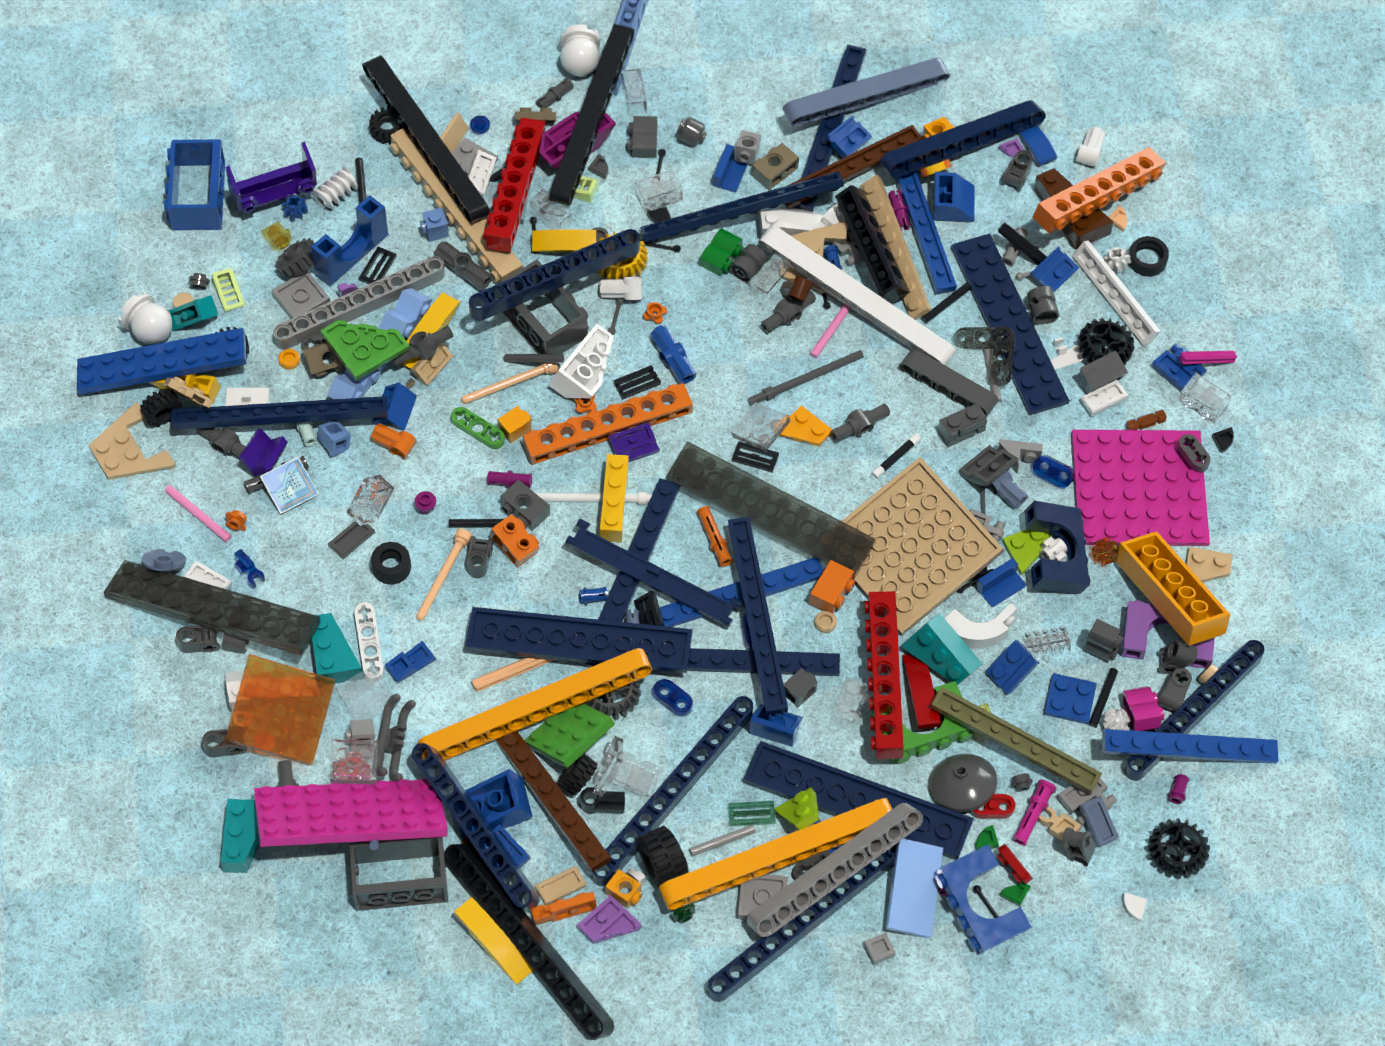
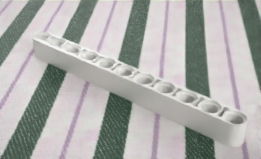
M771 225L759 239L758 243L766 251L909 348L919 350L945 366L956 353V349L950 343L777 226Z

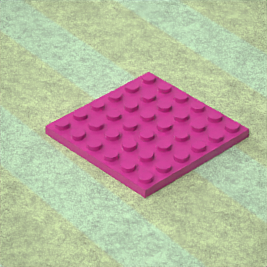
M1072 429L1076 508H1081V516L1084 521L1083 533L1086 538L1085 545L1119 546L1121 542L1157 531L1169 546H1209L1210 538L1204 472L1194 471L1178 450L1179 440L1186 434L1195 436L1202 444L1201 430ZM1185 442L1184 446H1189V447L1191 448V447H1192V444H1189V445H1188V444ZM1197 458L1196 462H1197V463H1198V462H1201V463L1203 464V460L1200 461V460H1198V458Z

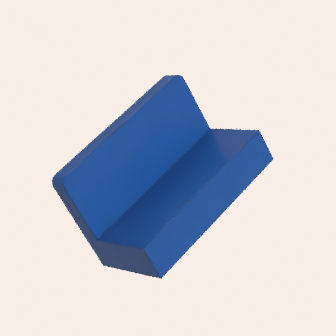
M726 144L713 175V186L735 193L738 190L748 164L734 161V146Z
M398 382L386 386L382 395L387 396L388 417L374 418L373 422L376 425L379 423L383 425L390 423L403 431L407 426L417 395Z
M1014 558L977 581L976 589L991 607H995L1026 587V583L1017 574L1018 563Z

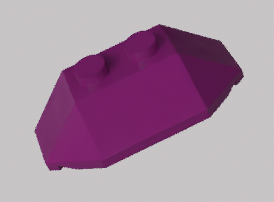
M580 112L572 113L542 133L539 155L552 168H559ZM605 113L591 153L602 146L616 125V122L607 113Z

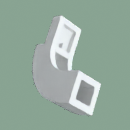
M1010 603L997 617L984 623L970 621L956 609L944 619L969 648L982 649L999 644L1007 638L1009 628L1017 620V608Z

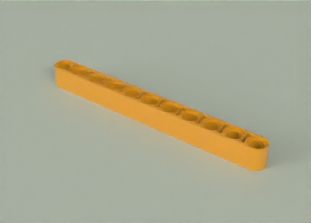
M643 649L631 650L426 735L418 740L417 744L425 743L434 747L445 761L645 678L652 672L651 664ZM428 750L423 752V760L428 757Z
M887 798L873 801L668 880L659 886L660 893L668 910L680 908L691 902L701 900L809 858L821 851H827L843 845L891 811L892 807Z

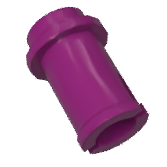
M1183 774L1175 775L1172 790L1168 793L1170 802L1179 805L1186 800L1185 792L1189 777Z

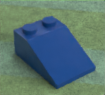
M510 769L465 790L493 830L499 824L503 828H507L533 817L523 777ZM465 803L461 804L459 808L460 813L465 811ZM478 821L472 824V831L478 828ZM459 825L461 837L464 838L466 834Z

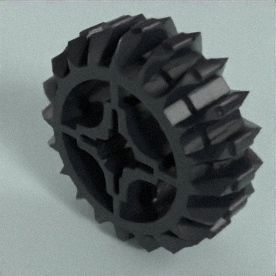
M1102 317L1099 322L1095 319L1091 323L1087 322L1085 327L1081 329L1077 340V348L1081 352L1080 358H1086L1085 362L1088 364L1116 351L1125 366L1127 361L1131 359L1135 348L1133 345L1134 338L1131 337V331H1126V325L1120 326L1119 320L1115 323L1112 322L1111 317L1108 321H1105Z
M1179 817L1175 823L1170 818L1166 824L1161 822L1158 828L1153 829V835L1148 840L1150 844H1148L1147 850L1151 852L1149 854L1150 860H1155L1153 863L1154 867L1161 865V873L1168 870L1169 878L1173 876L1174 872L1177 873L1178 879L1182 877L1183 873L1187 878L1191 876L1192 872L1194 874L1199 873V868L1203 869L1205 867V861H1208V852L1210 851V845H1207L1208 837H1202L1204 830L1197 831V823L1190 826L1188 819L1181 823ZM1175 834L1174 839L1161 842L1166 836ZM1192 853L1197 854L1193 859L1183 862L1185 856Z

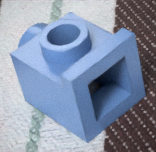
M338 420L319 425L317 439L329 451L328 455L330 457L341 454L349 449L351 434Z

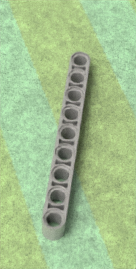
M429 257L287 320L274 328L275 344L282 350L292 348L301 344L306 336L321 334L320 330L337 320L347 321L348 323L399 300L402 290L412 288L419 291L441 281L445 276L444 262L440 257Z
M907 803L899 804L754 909L747 917L748 926L762 937L772 935L916 830L923 821L921 812Z

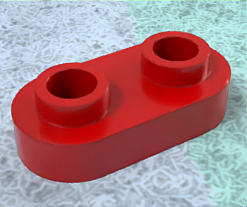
M994 794L990 801L983 805L985 807L984 810L975 809L970 812L976 818L1004 819L1013 815L1016 804L1010 795ZM1005 805L1008 809L1001 810L999 806Z
M1005 843L998 848L1000 852L997 855L1005 866L1010 864L1014 869L1011 873L1019 884L1023 881L1025 884H1028L1033 877Z

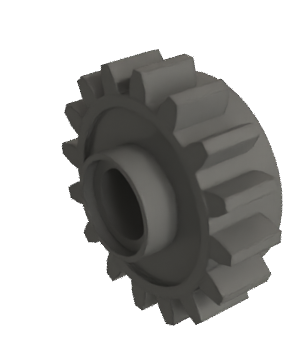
M303 238L301 242L298 240L296 243L289 245L286 250H283V255L278 256L279 260L275 262V267L283 276L296 277L305 273L314 265L311 246L315 242L311 238L307 240Z

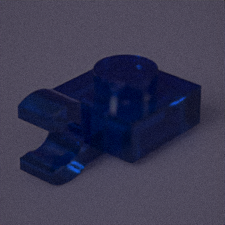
M242 549L234 553L236 569L241 574L245 572L248 575V582L252 588H256V583L253 581L255 578H260L263 582L265 581L264 573L255 567L254 562Z

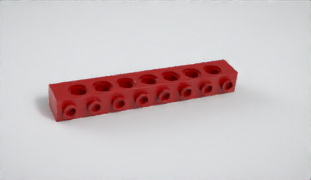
M522 117L520 124L515 127V140L512 139L510 144L511 154L506 156L505 165L507 167L502 169V183H498L497 186L498 197L493 199V213L490 212L488 216L489 227H485L483 233V240H486V249L508 253L512 251L540 156L539 150L542 133L546 130V121Z
M869 592V600L864 601L865 614H869V620H865V632L870 633V639H866V652H871V658H867V672H872V678H868V691H873V697H869V711H874V717H870V731H875V737H871V751L876 752V759H903L904 742L896 592ZM880 673H886L888 675L882 676L880 675ZM885 692L888 693V695H881L880 693ZM883 712H888V713H890V714H889V715H883V714H881V713H883ZM883 732H889V733H891V734H890V735H884V734H882V733H883Z

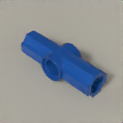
M660 325L650 333V337L659 350L661 360L664 359L667 364L666 367H670L679 384L691 382L696 378V373L687 360L682 344L675 341L667 326Z

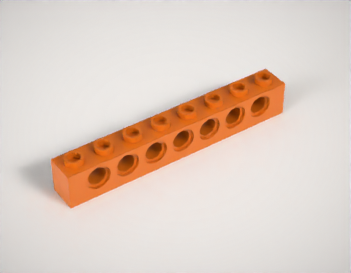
M1148 147L1040 202L1032 218L1048 233L1055 230L1059 231L1065 225L1075 223L1080 217L1088 216L1094 210L1105 207L1107 203L1115 202L1121 196L1132 193L1136 188H1142L1148 182L1159 179L1163 174L1162 170L1166 162Z
M684 383L679 385L672 384L661 391H651L639 398L632 397L624 403L611 404L605 409L593 410L581 417H571L565 422L553 423L538 431L531 430L523 435V445L531 464L534 465L607 441L609 435L649 422L650 426L690 414L693 410V403ZM668 401V402H671L672 404H670V405H665V404H663V402ZM644 408H650V409H652V410L649 411V412H646V411H644L643 409H644ZM628 414V415H631L632 417H631V418H625V417H623V415ZM604 421L612 422L609 425L603 424ZM584 428H591L592 430H591V431H584L583 429H584ZM570 434L571 437L565 438L563 435ZM544 441H550V442H552V443L546 445V444H543L542 442H544Z

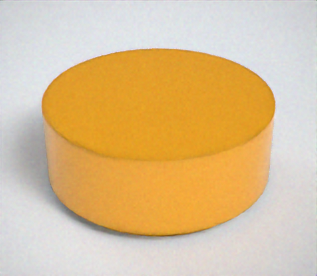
M286 349L279 354V364L284 369H294L300 363V356L296 350Z

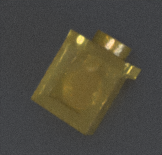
M279 221L261 230V235L274 251L279 248L284 249L292 242L291 232L289 229H284Z

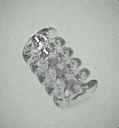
M1063 625L1059 626L1058 630L1055 627L1050 628V631L1045 628L1041 633L1035 630L1032 635L1030 632H1026L1024 638H1022V645L1034 655L1035 659H1038L1039 652L1044 657H1047V650H1050L1053 656L1057 648L1061 654H1064V647L1071 651L1069 633Z

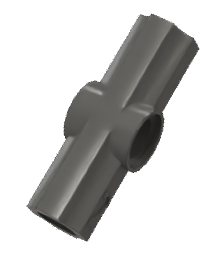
M447 241L437 245L434 256L440 257L444 264L454 270L457 277L466 279L479 290H485L489 286L492 275L472 261L468 253L460 252Z

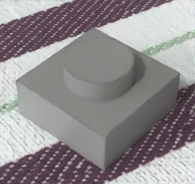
M886 933L869 939L864 943L874 965L892 958L896 954Z

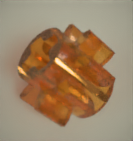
M1105 537L1094 542L1096 546L1092 548V555L1097 562L1102 561L1103 565H1107L1117 560L1116 556L1118 555L1119 546L1114 540L1110 541L1109 537Z

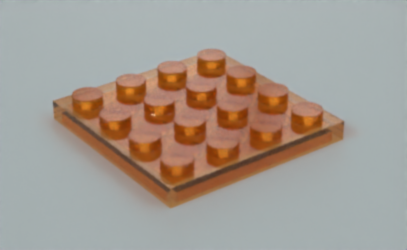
M249 654L224 741L312 766L336 680Z

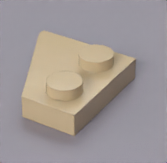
M1189 547L1186 565L1204 583L1214 578L1229 577L1233 554Z

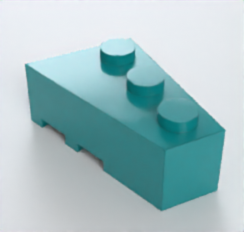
M327 613L309 616L319 686L363 680L362 668L333 615Z
M940 613L929 620L901 645L902 648L950 682L956 681L957 685L982 665L980 660Z

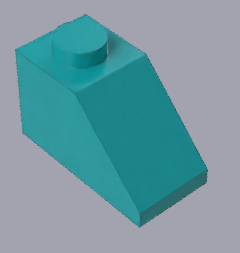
M212 295L168 310L172 318L173 331L219 315Z

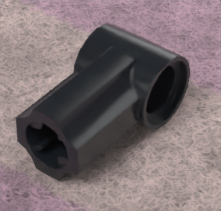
M593 787L585 788L580 795L581 809L587 814H595L596 812L624 813L625 792L598 791ZM588 799L596 800L594 803L591 804L585 802Z

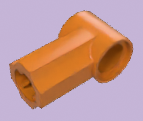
M381 423L374 427L370 436L371 441L389 449L393 455L401 456L403 460L406 459L417 443L416 438L406 431L399 433Z

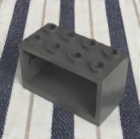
M536 259L499 283L542 266V264ZM563 286L545 295L570 323L551 335L523 303L503 312L539 354H563L582 342L588 335V314L586 310L576 304L573 295L567 293Z
M443 837L379 840L377 850L370 849V841L349 843L352 890L356 911L449 902ZM439 856L437 860L441 877L359 885L358 864Z

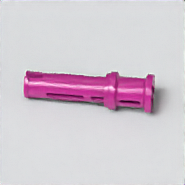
M1038 780V787L1034 795L1029 798L1030 806L1013 837V841L1022 846H1026L1042 811L1048 808V801L1057 790L1056 786L1049 781Z

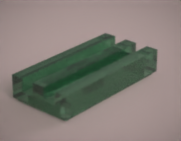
M774 800L728 803L730 827L749 826L752 824H776ZM770 808L762 810L733 811L738 809ZM770 815L769 818H752V819H735V820H734V817Z

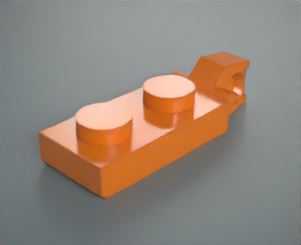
M593 892L580 893L573 898L559 899L545 906L539 905L531 909L535 925L551 920L552 922L593 911L596 908V899Z

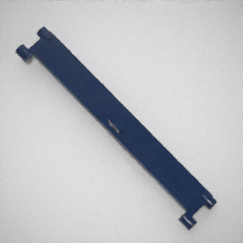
M581 518L576 524L580 529L575 537L569 535L565 541L570 547L722 625L730 627L733 619L729 617L734 608L740 610L743 605V601L735 597L729 603L588 531L590 523Z

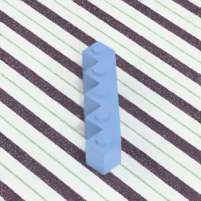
M412 288L402 290L396 308L385 312L379 329H396L407 340L431 307L432 299ZM389 362L357 381L346 369L344 374L334 377L327 396L332 399L363 398L372 384L379 379Z

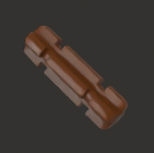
M1159 410L1155 414L1150 413L1138 417L1137 420L1127 421L1126 429L1137 430L1139 428L1142 430L1156 425V422L1158 424L1165 422L1167 416L1164 410Z

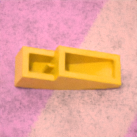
M596 230L532 231V252L572 253L596 243Z
M196 373L178 377L186 382L185 386L191 389L196 387L205 393L204 396L212 399V404H214L221 387L216 377ZM166 379L149 382L163 390L169 389L163 385Z

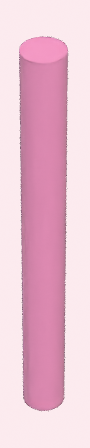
M846 304L842 306L811 351L810 356L817 359L851 308Z
M171 485L165 488V492L222 540L228 542L232 538L227 531Z

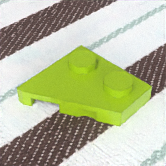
M1023 530L1003 538L1002 541L1008 553L1018 563L1017 569L1020 575H1023L1030 565L1040 557V550L1043 549L1041 545L1043 541L1049 538L1048 533Z
M812 788L799 792L794 798L775 808L776 813L781 818H785L788 823L794 825L798 830L806 828L819 820L817 797Z

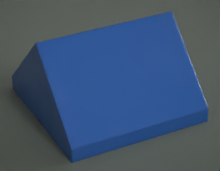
M760 704L751 717L750 734L793 747L803 717L789 712L766 715L764 705Z

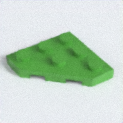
M337 320L320 330L323 338L355 381L410 350V345L396 329L389 328V330L378 329L377 326L361 323L355 325L349 324L347 321Z

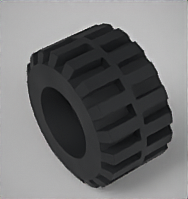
M661 826L638 837L637 846L640 857L649 876L658 887L668 880L689 873L684 853L677 839L667 827Z

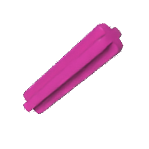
M1233 350L1181 352L1179 356L1181 364L1234 363L1235 359H1237V355Z

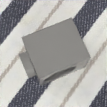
M742 130L736 144L734 161L753 165L760 149L762 134Z

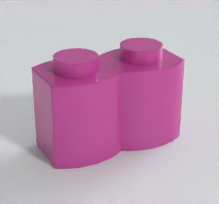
M1149 686L1123 690L1122 701L1125 711L1131 718L1130 724L1134 731L1160 728L1161 720H1164V711L1162 707L1158 706L1156 692H1152Z

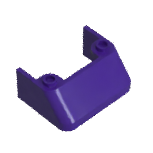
M301 143L302 162L239 182L235 181L230 165L226 166L228 189L238 210L251 212L257 207L293 195L312 192L317 185L316 169L306 143Z

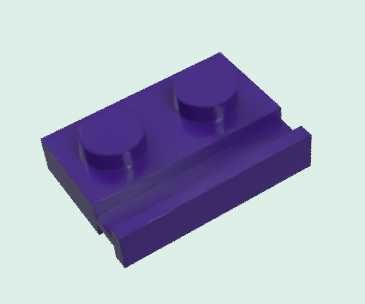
M649 422L608 436L614 454L629 455V462L660 452Z

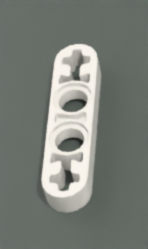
M362 602L355 607L354 614L363 672L367 681L378 682L383 678L384 670L375 612L370 603ZM363 609H366L368 612V622L363 621V615L361 614ZM364 629H372L374 631L370 637H364L361 633ZM369 648H374L377 651L376 655L368 657L364 653ZM370 663H375L376 675L371 674Z

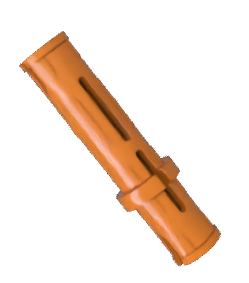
M703 506L697 510V514L711 543L710 548L716 554L719 565L726 567L733 562L726 547L727 542L721 536L710 507Z

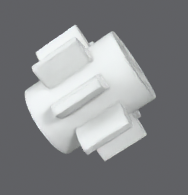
M1115 247L1107 251L1108 256L1104 257V260L1114 272L1119 273L1128 269L1127 264L1131 263L1130 255H1127V249L1123 250L1120 247Z
M1049 537L1043 541L1041 545L1043 549L1040 550L1043 559L1065 560L1067 546L1060 538L1053 540L1052 537Z
M1111 708L1104 714L1105 718L1103 719L1105 721L1103 726L1105 729L1130 730L1129 722L1131 718L1125 710L1121 708L1114 710Z

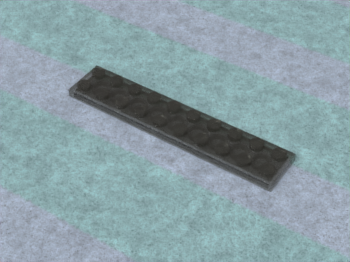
M688 441L666 476L668 481L680 485L681 488L738 518L749 517L751 524L816 559L826 564L832 560L853 570V578L858 574L876 543L875 538Z
M127 560L123 561L103 592L105 598L297 655H302L321 623L320 616L169 572L152 570L144 565Z

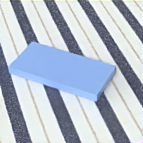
M902 839L897 843L885 929L924 938L932 937L938 891L936 871L941 868L942 847Z

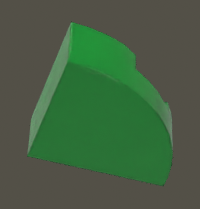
M993 825L986 827L979 834L976 841V850L986 845H989L990 849L999 848Z
M1023 883L1004 888L999 896L1020 907L1031 886Z

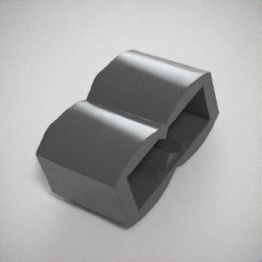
M633 116V122H629V134L633 136L632 139L628 138V151H632V157L657 158L658 116Z
M1096 619L1089 632L1084 651L1107 662L1111 658L1115 659L1121 647L1119 646L1123 640V637L1120 636L1121 630L1100 619Z

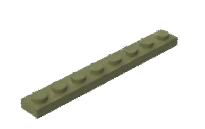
M941 687L930 708L1090 795L1102 775L1096 769L944 687Z

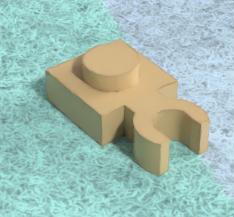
M1050 807L1046 809V813L1051 816L1050 818H1044L1042 815L1039 816L1040 824L1050 827L1049 833L1061 841L1067 827L1073 828L1074 831L1078 832L1082 828L1081 824L1064 813L1058 817L1055 810Z

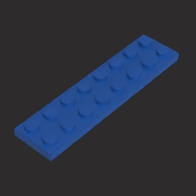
M244 328L77 359L78 393L83 395L163 380L167 377L174 378L175 376L179 377L246 364Z

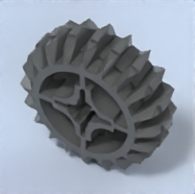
M635 681L627 686L613 690L611 697H609V692L599 696L605 699L606 703L594 698L584 702V704L609 717L614 715L616 720L619 719V713L626 717L628 711L633 712L634 705L639 703L638 697L641 696L640 682ZM617 699H623L619 702L614 703Z

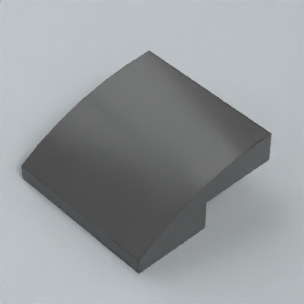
M989 445L961 467L959 474L972 483L988 486L1018 462V458L1004 449L998 451Z

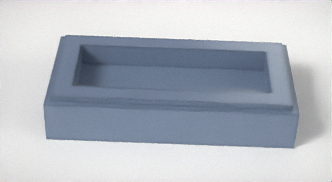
M1097 796L1079 805L1097 847H1101L1119 838L1101 796Z

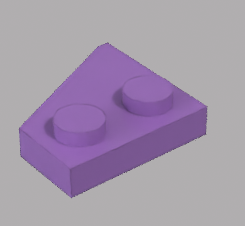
M612 895L607 897L577 924V929L593 944L639 931L642 928V924Z

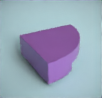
M1017 138L999 145L1000 151L1010 157H1014L1018 151L1024 150Z
M342 283L337 286L339 297L359 289L354 283L349 285Z

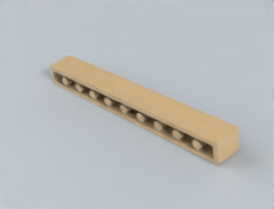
M402 128L391 134L390 149L393 154H398L401 157L400 160L404 168H409L412 171L413 179L416 183L420 182L423 185L424 193L427 197L431 196L434 199L435 207L437 209L443 208L448 224L456 227V233L459 238L467 241L468 249L472 254L476 253L478 255V260L483 268L487 267L489 269L492 280L495 283L501 282L522 269V263L512 251L508 253L486 249V240H483V233L485 227H489L488 220L484 217L472 224L467 220L405 130Z

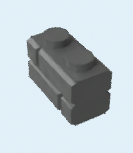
M976 403L940 419L938 432L947 447H950L975 436V433L980 434L986 430L987 418Z

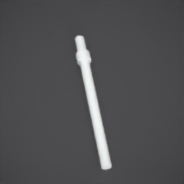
M647 492L626 494L625 503L647 505L652 494H647ZM536 493L545 502H603V494Z

